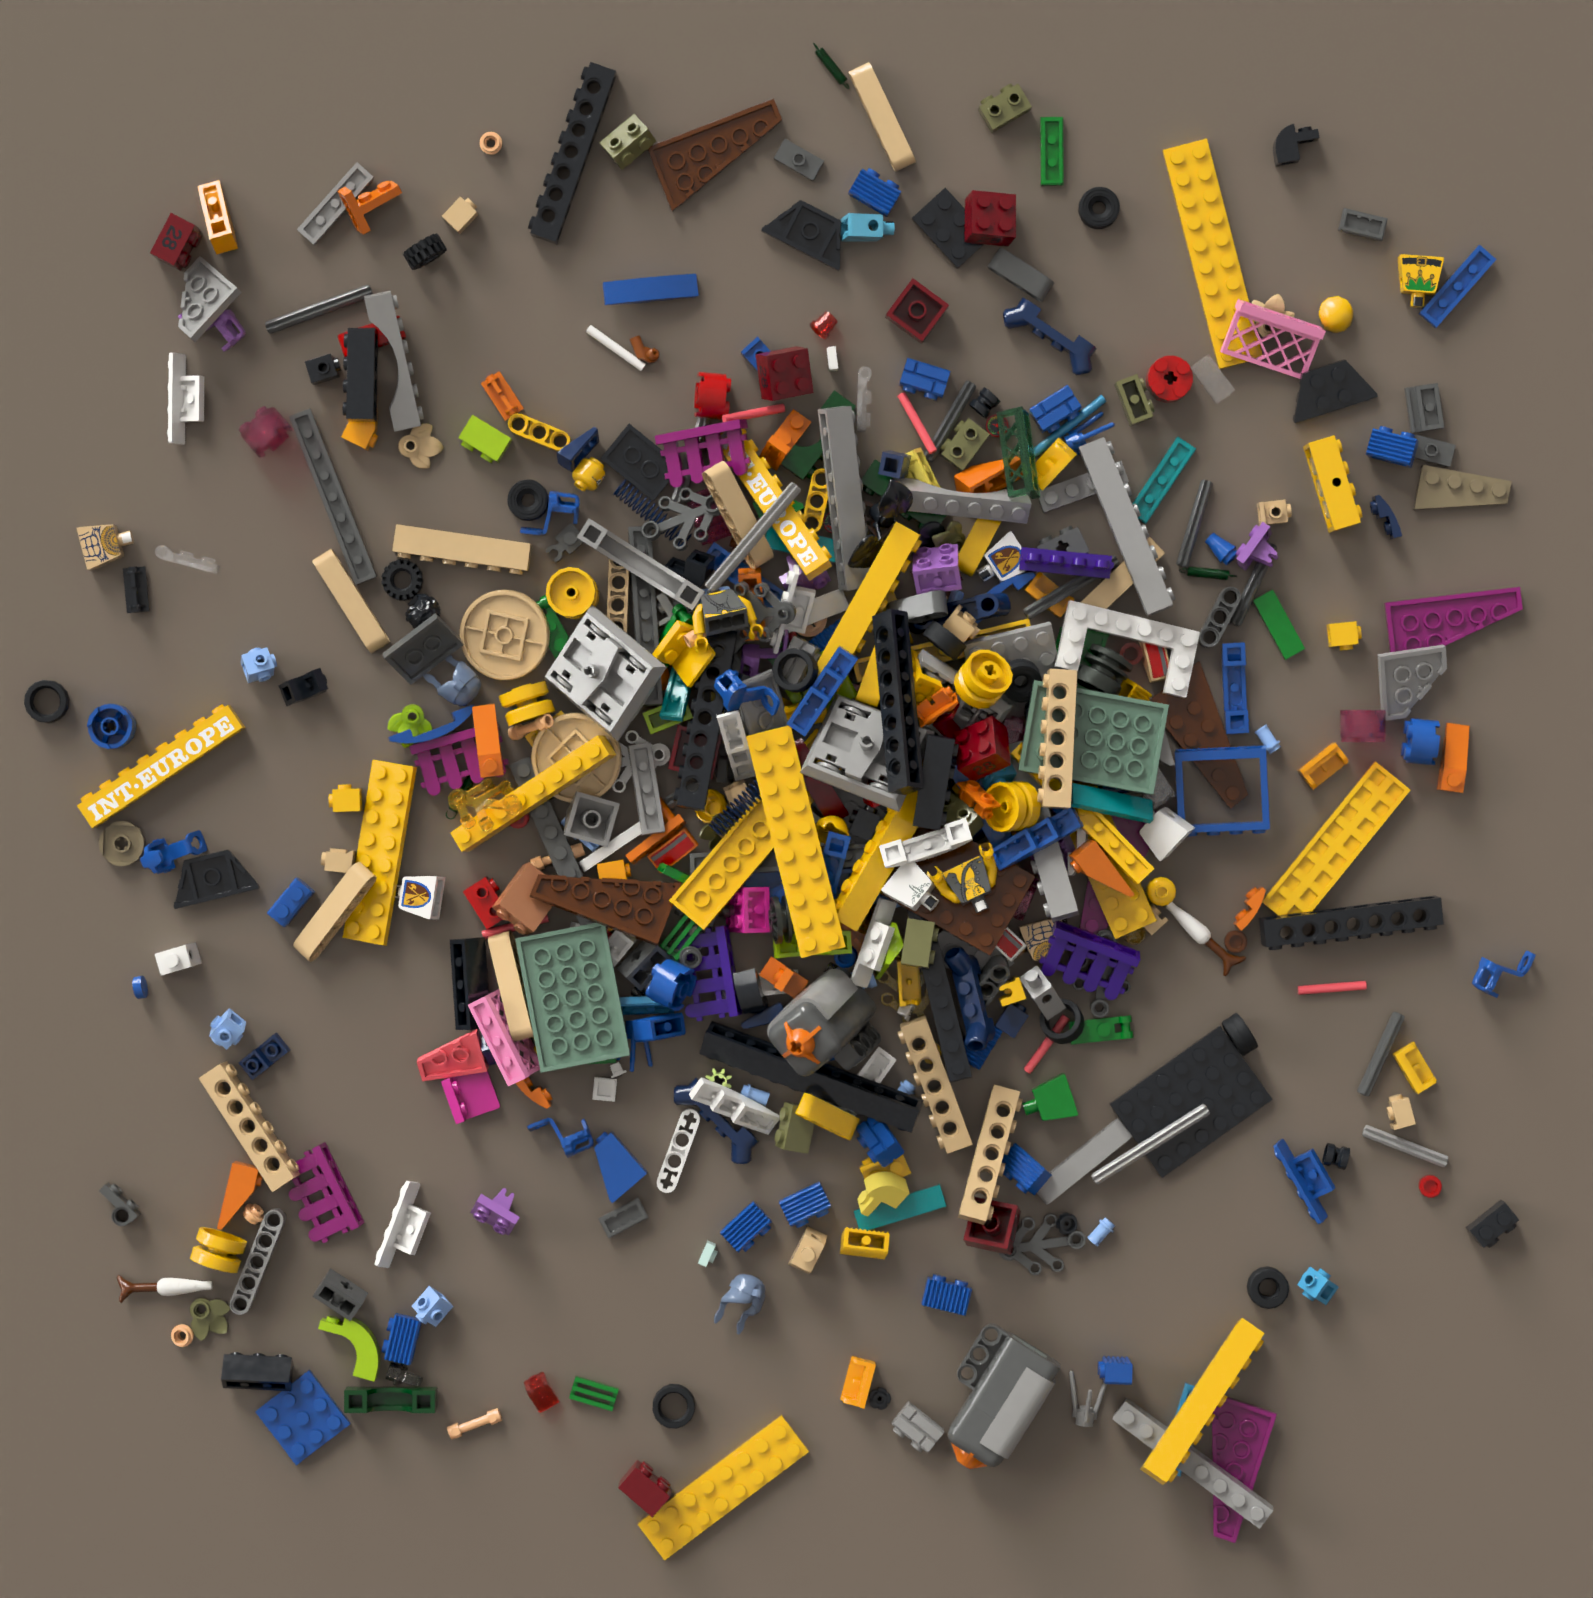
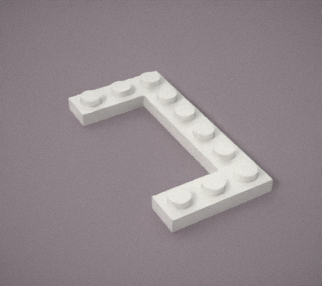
M1072 600L1068 601L1054 667L1065 670H1077L1078 672L1087 629L1171 649L1163 694L1180 698L1187 697L1200 634L1199 631Z

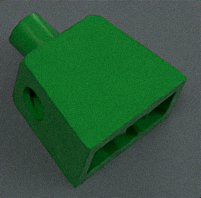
M1061 1073L1031 1089L1034 1099L1022 1103L1026 1116L1039 1112L1042 1121L1078 1115L1065 1073Z

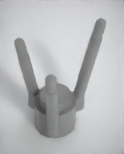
M1071 1370L1069 1376L1073 1405L1072 1417L1076 1418L1075 1424L1078 1426L1093 1427L1094 1420H1097L1098 1410L1107 1384L1103 1381L1094 1409L1090 1407L1092 1400L1091 1389L1088 1390L1086 1405H1081L1078 1409L1074 1372Z

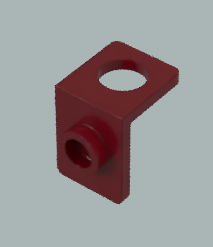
M959 703L949 714L947 712L943 713L933 723V726L945 737L955 738L954 732L961 730L953 720L960 705Z

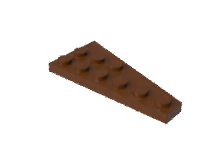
M774 98L652 145L648 149L672 212L782 121Z
M1200 661L1193 665L1186 698L1163 694V690H1161L1149 700L1169 705L1165 728L1182 749L1231 747ZM1235 759L1192 761L1229 809L1248 796Z
M538 874L530 897L657 946L673 907L669 900L678 891L682 882L665 883L661 881L576 878Z

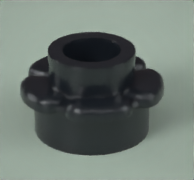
M1067 1212L1060 1214V1218L1056 1220V1228L1059 1229V1232L1063 1235L1074 1232L1077 1228L1076 1217Z
M879 1387L876 1390H872L869 1394V1403L873 1408L883 1410L891 1402V1396L885 1388Z

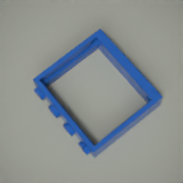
M1266 745L1175 749L1178 815L1184 820L1185 802L1182 761L1260 758L1263 821L1191 824L1195 829L1187 837L1197 836V832H1206L1209 836L1220 835L1221 831H1229L1231 835L1243 834L1245 830H1252L1254 834H1261L1270 829Z

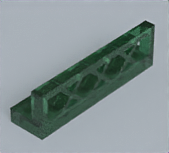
M1022 406L996 412L1008 497L1015 498L1028 495L1031 499L1040 498L1029 413ZM1015 415V423L1009 429L1004 426L1003 418ZM1012 435L1018 438V443L1013 450L1007 447V441ZM1014 456L1021 459V464L1016 471L1010 468V462ZM1017 477H1020L1024 480L1025 488L1013 491V483Z

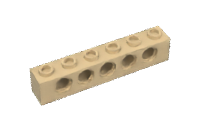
M1049 669L1047 674L1043 675V688H1047L1046 697L1042 698V711L1046 712L1045 720H1041V733L1044 734V743H1040L1039 753L1040 756H1043V766L1039 765L1038 778L1042 779V789L1038 788L1037 802H1041V808L1069 809L1071 808L1077 670ZM1060 687L1064 690L1065 696L1063 699L1055 698L1053 695L1054 688ZM1054 710H1060L1063 713L1064 719L1062 722L1054 721L1052 718ZM1053 733H1059L1062 736L1063 741L1061 745H1055L1051 741ZM1052 756H1058L1061 759L1062 764L1059 768L1051 766L1050 758ZM1055 778L1059 780L1061 786L1058 791L1050 789V779Z
M926 1015L901 1023V1031H898L901 1043H906L909 1049L905 1054L909 1065L914 1064L917 1072L913 1073L917 1086L922 1085L924 1094H921V1097L924 1100L925 1107L930 1106L932 1114L928 1116L932 1127H937L940 1135L936 1137L940 1148H945L948 1154L973 1145ZM916 1038H922L925 1044L921 1048H915L912 1042ZM930 1059L933 1064L929 1069H923L920 1067L922 1060ZM932 1080H937L940 1082V1087L936 1090H931L928 1088V1083ZM940 1101H945L948 1103V1107L944 1111H939L935 1108L936 1104ZM947 1122H953L956 1127L953 1131L947 1132L943 1129L944 1125Z
M225 1061L205 1073L199 1080L270 1190L274 1192L301 1175L298 1171L299 1167L295 1160L290 1159L286 1153L285 1144L278 1140L273 1133L274 1128L272 1124L262 1116V1109L259 1104L253 1102L249 1096L250 1091L248 1087L238 1079L235 1067ZM224 1082H227L231 1087L229 1093L223 1088ZM236 1101H239V1102L242 1103V1105H243V1110H242V1112H240V1111H238V1110L236 1109V1106H235ZM248 1120H252L254 1122V1131L249 1129ZM261 1139L267 1142L266 1150L260 1146ZM273 1158L278 1159L280 1163L279 1169L273 1166Z
M995 1084L992 1087L958 1214L960 1219L984 1225L987 1219L991 1220L994 1210V1207L990 1206L992 1197L997 1198L1000 1185L996 1184L997 1178L1003 1175L1005 1163H1002L1004 1154L1008 1155L1011 1142L1007 1140L1009 1133H1014L1017 1123L1016 1120H1013L1015 1111H1020L1023 1100L1019 1098L1020 1091ZM997 1108H1006L1008 1111V1116H999L997 1113ZM991 1130H1001L1003 1137L1000 1139L994 1138ZM993 1150L997 1154V1159L989 1160L985 1152ZM988 1172L991 1175V1181H982L980 1173ZM977 1193L983 1194L986 1202L983 1204L977 1203L974 1200V1195Z

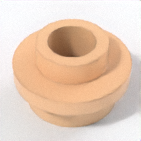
M487 132L480 138V148L488 155L497 154L502 148V139L495 132ZM494 140L495 146L490 148L487 146V142Z
M247 1204L243 1216L248 1222L256 1225L258 1222H262L264 1211L257 1204Z
M177 1325L171 1332L173 1343L179 1347H186L193 1341L194 1333L188 1325ZM180 1332L186 1334V1339L181 1338Z

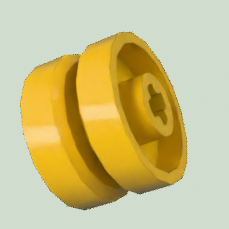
M567 567L558 570L551 576L547 583L546 597L548 604L555 612L567 619L577 620L583 618L591 605L597 606L599 589L597 583L589 574L579 568ZM575 589L576 593L573 597H571L569 595V592L574 591Z
M978 650L969 656L955 674L954 686L957 694L968 705L978 709H986L995 705L1012 683L1013 674L1010 665L998 653L990 650Z
M546 681L519 686L511 689L512 691L498 696L502 707L517 706V709L509 711L505 715L508 726L538 718L543 714L555 712L552 700L546 699L537 702L538 698L547 695L549 692Z
M997 782L987 789L986 792L993 795L994 799L1002 805L999 808H993L991 819H985L993 830L999 832L1022 831L1025 828L1033 827L1037 823L1040 816L1041 803L1037 802L1038 793L1029 782Z
M200 1227L196 1239L202 1245L193 1247L190 1259L215 1270L237 1273L241 1260L235 1255L244 1253L247 1241L221 1230Z

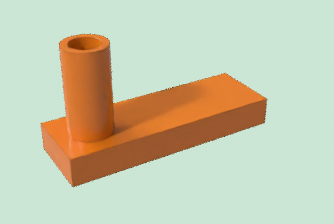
M661 797L660 802L665 832L652 834L625 855L633 865L687 824L680 814L676 816L673 814Z

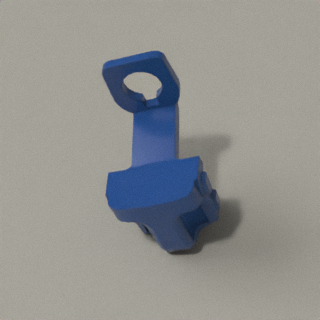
M550 491L544 529L521 527L520 533L546 534L552 511L574 513L573 524H577L580 506L579 496ZM560 497L575 498V502L561 501Z
M726 670L716 678L714 688L722 697L723 706L727 711L739 709L741 703L761 699L764 708L772 716L776 715L780 699L771 688L758 686L746 689L747 686L738 677L739 672L737 670ZM766 695L772 698L773 707L769 705Z
M200 830L188 833L185 839L167 845L165 838L156 839L144 847V855L140 858L143 868H149L154 874L167 873L176 868L174 859L190 853L192 855H199L207 851V845ZM193 837L198 839L200 843L199 849L195 848V846L192 847Z
M1525 951L1517 970L1498 965L1482 957L1472 984L1484 993L1497 998L1499 994L1492 990H1494L1502 972L1523 977L1529 971L1536 955ZM1491 974V977H1490V979H1489V981H1488L1486 987H1484V985H1485V983H1486V981H1487L1489 975Z
M546 1118L527 1126L531 1132L551 1123L567 1158L590 1149L594 1145L585 1119L581 1120L584 1130L563 1138L552 1118ZM587 1140L590 1143L589 1145H586L579 1149L575 1148L577 1144H580Z

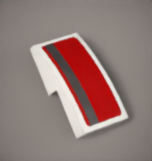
M1008 927L996 946L1011 962L1027 947Z

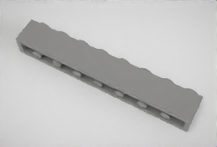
M851 406L818 409L839 590L847 591L859 589L870 567L851 568L848 566L853 551L860 541L868 535V527L864 519L866 507L861 493L863 482L859 476L860 458L856 450L858 438L856 433H854L853 424L855 422V414Z
M1105 437L1080 446L1079 453L1147 617L1172 607V601L1175 600L1171 587L1166 588L1163 581L1167 579L1162 566L1158 567L1155 559L1158 558V555L1153 545L1149 547L1146 539L1149 537V533L1145 524L1140 525L1138 517L1141 516L1136 503L1133 505L1129 496L1132 495L1128 483H1123L1120 475L1124 473L1120 463L1114 462L1112 454L1115 451L1111 441L1106 442Z
M1023 741L1009 744L1010 753ZM1010 755V761L1017 772L1013 781L1029 782L1038 793V788L1042 789V787L1027 772L1018 771L1019 763ZM1041 808L1037 823L1047 817H1051L1049 808ZM1057 841L1033 854L1034 860L1030 861L1034 874L1039 873L1041 881L1037 882L1040 896L1045 895L1047 903L1043 904L1046 917L1051 916L1052 922L1079 915L1061 849Z
M1127 1397L1112 1418V1420L1151 1449L1155 1448L1168 1428ZM1191 1445L1188 1449L1191 1452L1190 1456L1184 1464L1180 1462L1177 1468L1260 1529L1273 1512L1274 1506Z

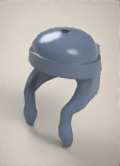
M451 655L445 660L456 667L453 673V680L441 685L433 675H423L427 682L435 686L438 695L458 706L468 705L475 699L481 689L478 675L465 662L457 661Z
M748 1274L735 1276L734 1280L729 1284L730 1290L721 1298L719 1310L714 1316V1323L717 1324L724 1315L726 1304H748L752 1302L751 1307L743 1312L740 1320L737 1322V1334L743 1331L748 1316H754L761 1311L765 1301L764 1283L757 1277Z

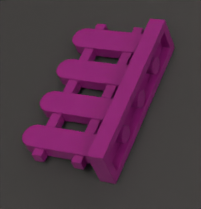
M737 419L656 435V445L664 446V450L660 451L661 456L666 457L668 473L664 474L665 479H669L673 487L683 486L685 483L684 476L690 475L694 483L704 482L702 477L704 471L721 461L725 462L722 447L724 444H729L731 461L725 463L729 467H733L736 475H745L748 471L747 464L751 463V458H746L743 441L747 440V435H742L741 429L748 428L747 419ZM726 432L727 438L721 439L720 433ZM705 437L706 442L700 443L699 438ZM684 441L685 446L679 447L678 442ZM703 448L708 449L710 465L704 466L701 451ZM683 452L687 453L689 469L683 470L680 453Z
M475 728L409 746L411 754H417L418 760L414 762L415 766L420 765L425 781L421 783L422 789L427 788V792L435 796L441 792L440 784L448 782L452 789H460L463 785L462 777L470 775L474 783H481L484 780L480 775L477 745L474 740L476 738ZM461 742V748L453 749L452 744ZM439 748L440 754L432 756L431 750ZM464 753L468 770L460 772L455 755ZM442 759L446 776L438 778L434 761ZM508 759L503 760L504 775L506 774L505 765L509 764Z
M326 1142L312 1149L313 1153L310 1150L304 1152L305 1157L295 1161L299 1167L298 1171L300 1174L312 1169L315 1177L301 1183L297 1176L292 1180L295 1187L289 1191L291 1200L298 1201L302 1199L305 1207L299 1211V1218L302 1221L312 1220L315 1226L309 1231L310 1240L314 1242L322 1240L323 1243L329 1241L328 1236L340 1230L343 1234L348 1232V1226L351 1230H354L365 1223ZM322 1190L325 1198L311 1203L308 1195ZM332 1210L335 1218L321 1224L318 1216Z

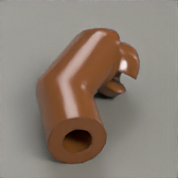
M640 335L630 339L638 359L648 363L657 361L660 354L656 348L645 347Z

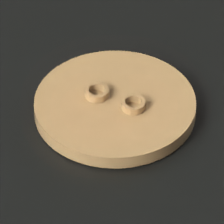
M496 590L482 595L469 606L460 625V638L464 644L462 650L465 657L478 672L496 680H513L529 674L542 662L548 650L550 630L543 610L533 599L514 590Z
M567 713L554 718L553 726L540 731L532 747L531 760L535 776L597 735L606 736L617 755L554 797L571 803L576 791L595 797L604 795L614 785L621 770L622 752L619 741H616L585 713Z

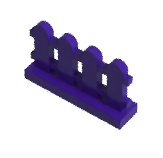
M1021 547L1019 570L1110 579V571L1114 567V562H1111L1112 556Z
M1055 921L1052 927L1053 936L1055 937H1049L1048 943L1051 946L1046 957L1041 956L1039 963L1042 964L1043 974L1051 976L1055 973L1056 969L1063 972L1062 977L1066 984L1074 983L1077 977L1084 980L1083 985L1087 992L1095 991L1098 985L1105 988L1104 994L1108 1000L1116 999L1119 993L1124 994L1125 987H1122L1127 974L1132 975L1134 972V968L1131 966H1138L1140 951L1067 923ZM1065 949L1072 952L1067 965L1059 963ZM1086 957L1093 960L1088 973L1080 971ZM1107 965L1114 968L1109 981L1101 979Z
M728 925L715 927V932H712V927L706 928V933L699 934L690 945L696 948L708 947L709 955L702 956V961L698 967L694 968L693 975L696 976V971L712 969L713 978L696 980L692 993L694 1003L689 1004L685 1008L686 1015L690 1018L696 1017L697 1021H703V1016L719 1014V1018L726 1017L725 1013L729 1012V1017L742 1014L733 978L736 970ZM688 932L676 949L680 950L690 938V932ZM715 945H718L719 954H716ZM693 954L687 955V960L694 958ZM718 968H722L723 976H719ZM722 990H725L726 999H723ZM715 991L716 1000L700 1001L699 994Z

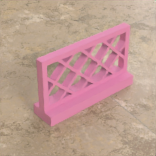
M1240 299L1237 300L1235 305L1236 311L1220 352L1300 379L1301 373L1309 370L1320 339L1323 340L1326 331L1320 326ZM1240 316L1248 318L1251 324L1250 327L1239 331L1237 326ZM1264 324L1269 325L1272 333L1260 338L1256 328ZM1254 330L1258 340L1246 346L1242 335ZM1285 331L1290 332L1293 340L1281 345L1277 335ZM1239 337L1243 347L1236 351L1229 350L1230 341ZM1274 337L1278 347L1266 352L1262 342ZM1305 338L1313 340L1310 349L1302 352L1298 342ZM1260 344L1264 354L1257 358L1251 357L1248 349ZM1295 344L1299 354L1287 359L1283 349ZM1281 351L1285 361L1278 365L1272 364L1269 356ZM1301 358L1304 364L1301 373L1292 371L1289 363Z
M497 989L468 1004V1007L507 1085L510 1086L540 1070L531 1038L524 1039V1044L520 1041H513L503 1003L500 1002V990ZM520 1050L524 1052L523 1057L520 1055Z

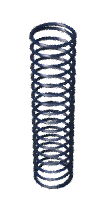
M625 479L616 489L613 495H616V497H619L621 495L620 501H622L625 498L624 504L629 502L628 507H631L633 505L632 511L637 509L636 514H639L642 511V513L640 514V518L645 516L644 521L648 520L649 518V521H651L653 516L656 514L660 507H657V509L647 518L648 514L653 509L656 503H654L643 514V512L651 502L650 500L639 511L640 507L647 499V496L636 507L635 505L642 497L643 493L632 504L631 502L637 495L639 490H637L634 493V495L628 501H626L631 492L634 490L635 486L622 498L626 490L631 485V483H629L627 487L620 494H618L627 481V479ZM663 510L652 521L657 522ZM668 513L657 524L663 522ZM679 526L675 527L668 534V532L670 531L669 529L665 534V538H667L670 534L671 536L669 537V541L679 535L680 530L674 536L673 534ZM692 533L688 536L687 541L692 536ZM680 540L677 546H682L684 541L681 543L682 540Z
M753 780V782L757 786V788L751 783H749V786L753 791L745 787L749 795L744 791H741V793L746 799H744L739 794L738 798L741 800V802L734 798V801L739 807H737L732 802H730V805L733 807V809H731L729 806H726L731 815L724 809H722V811L726 817H724L721 813H718V815L724 821V823L717 817H715V820L718 822L719 825H717L714 821H711L712 825L708 823L709 826L721 838H723L724 836L719 831V829H721L726 834L727 831L720 824V822L726 828L731 830L730 826L727 824L726 821H728L732 826H735V824L728 817V815L737 823H739V821L732 812H734L741 819H743V817L736 810V808L739 811H741L744 815H746V812L742 809V807L739 804H741L748 811H750V809L744 803V801L748 803L752 808H754V805L746 796H748L756 804H758V802L752 796V794L755 795L759 800H762L758 793L754 790L755 788L760 793V791L758 790L759 787L757 785L758 782L756 780Z

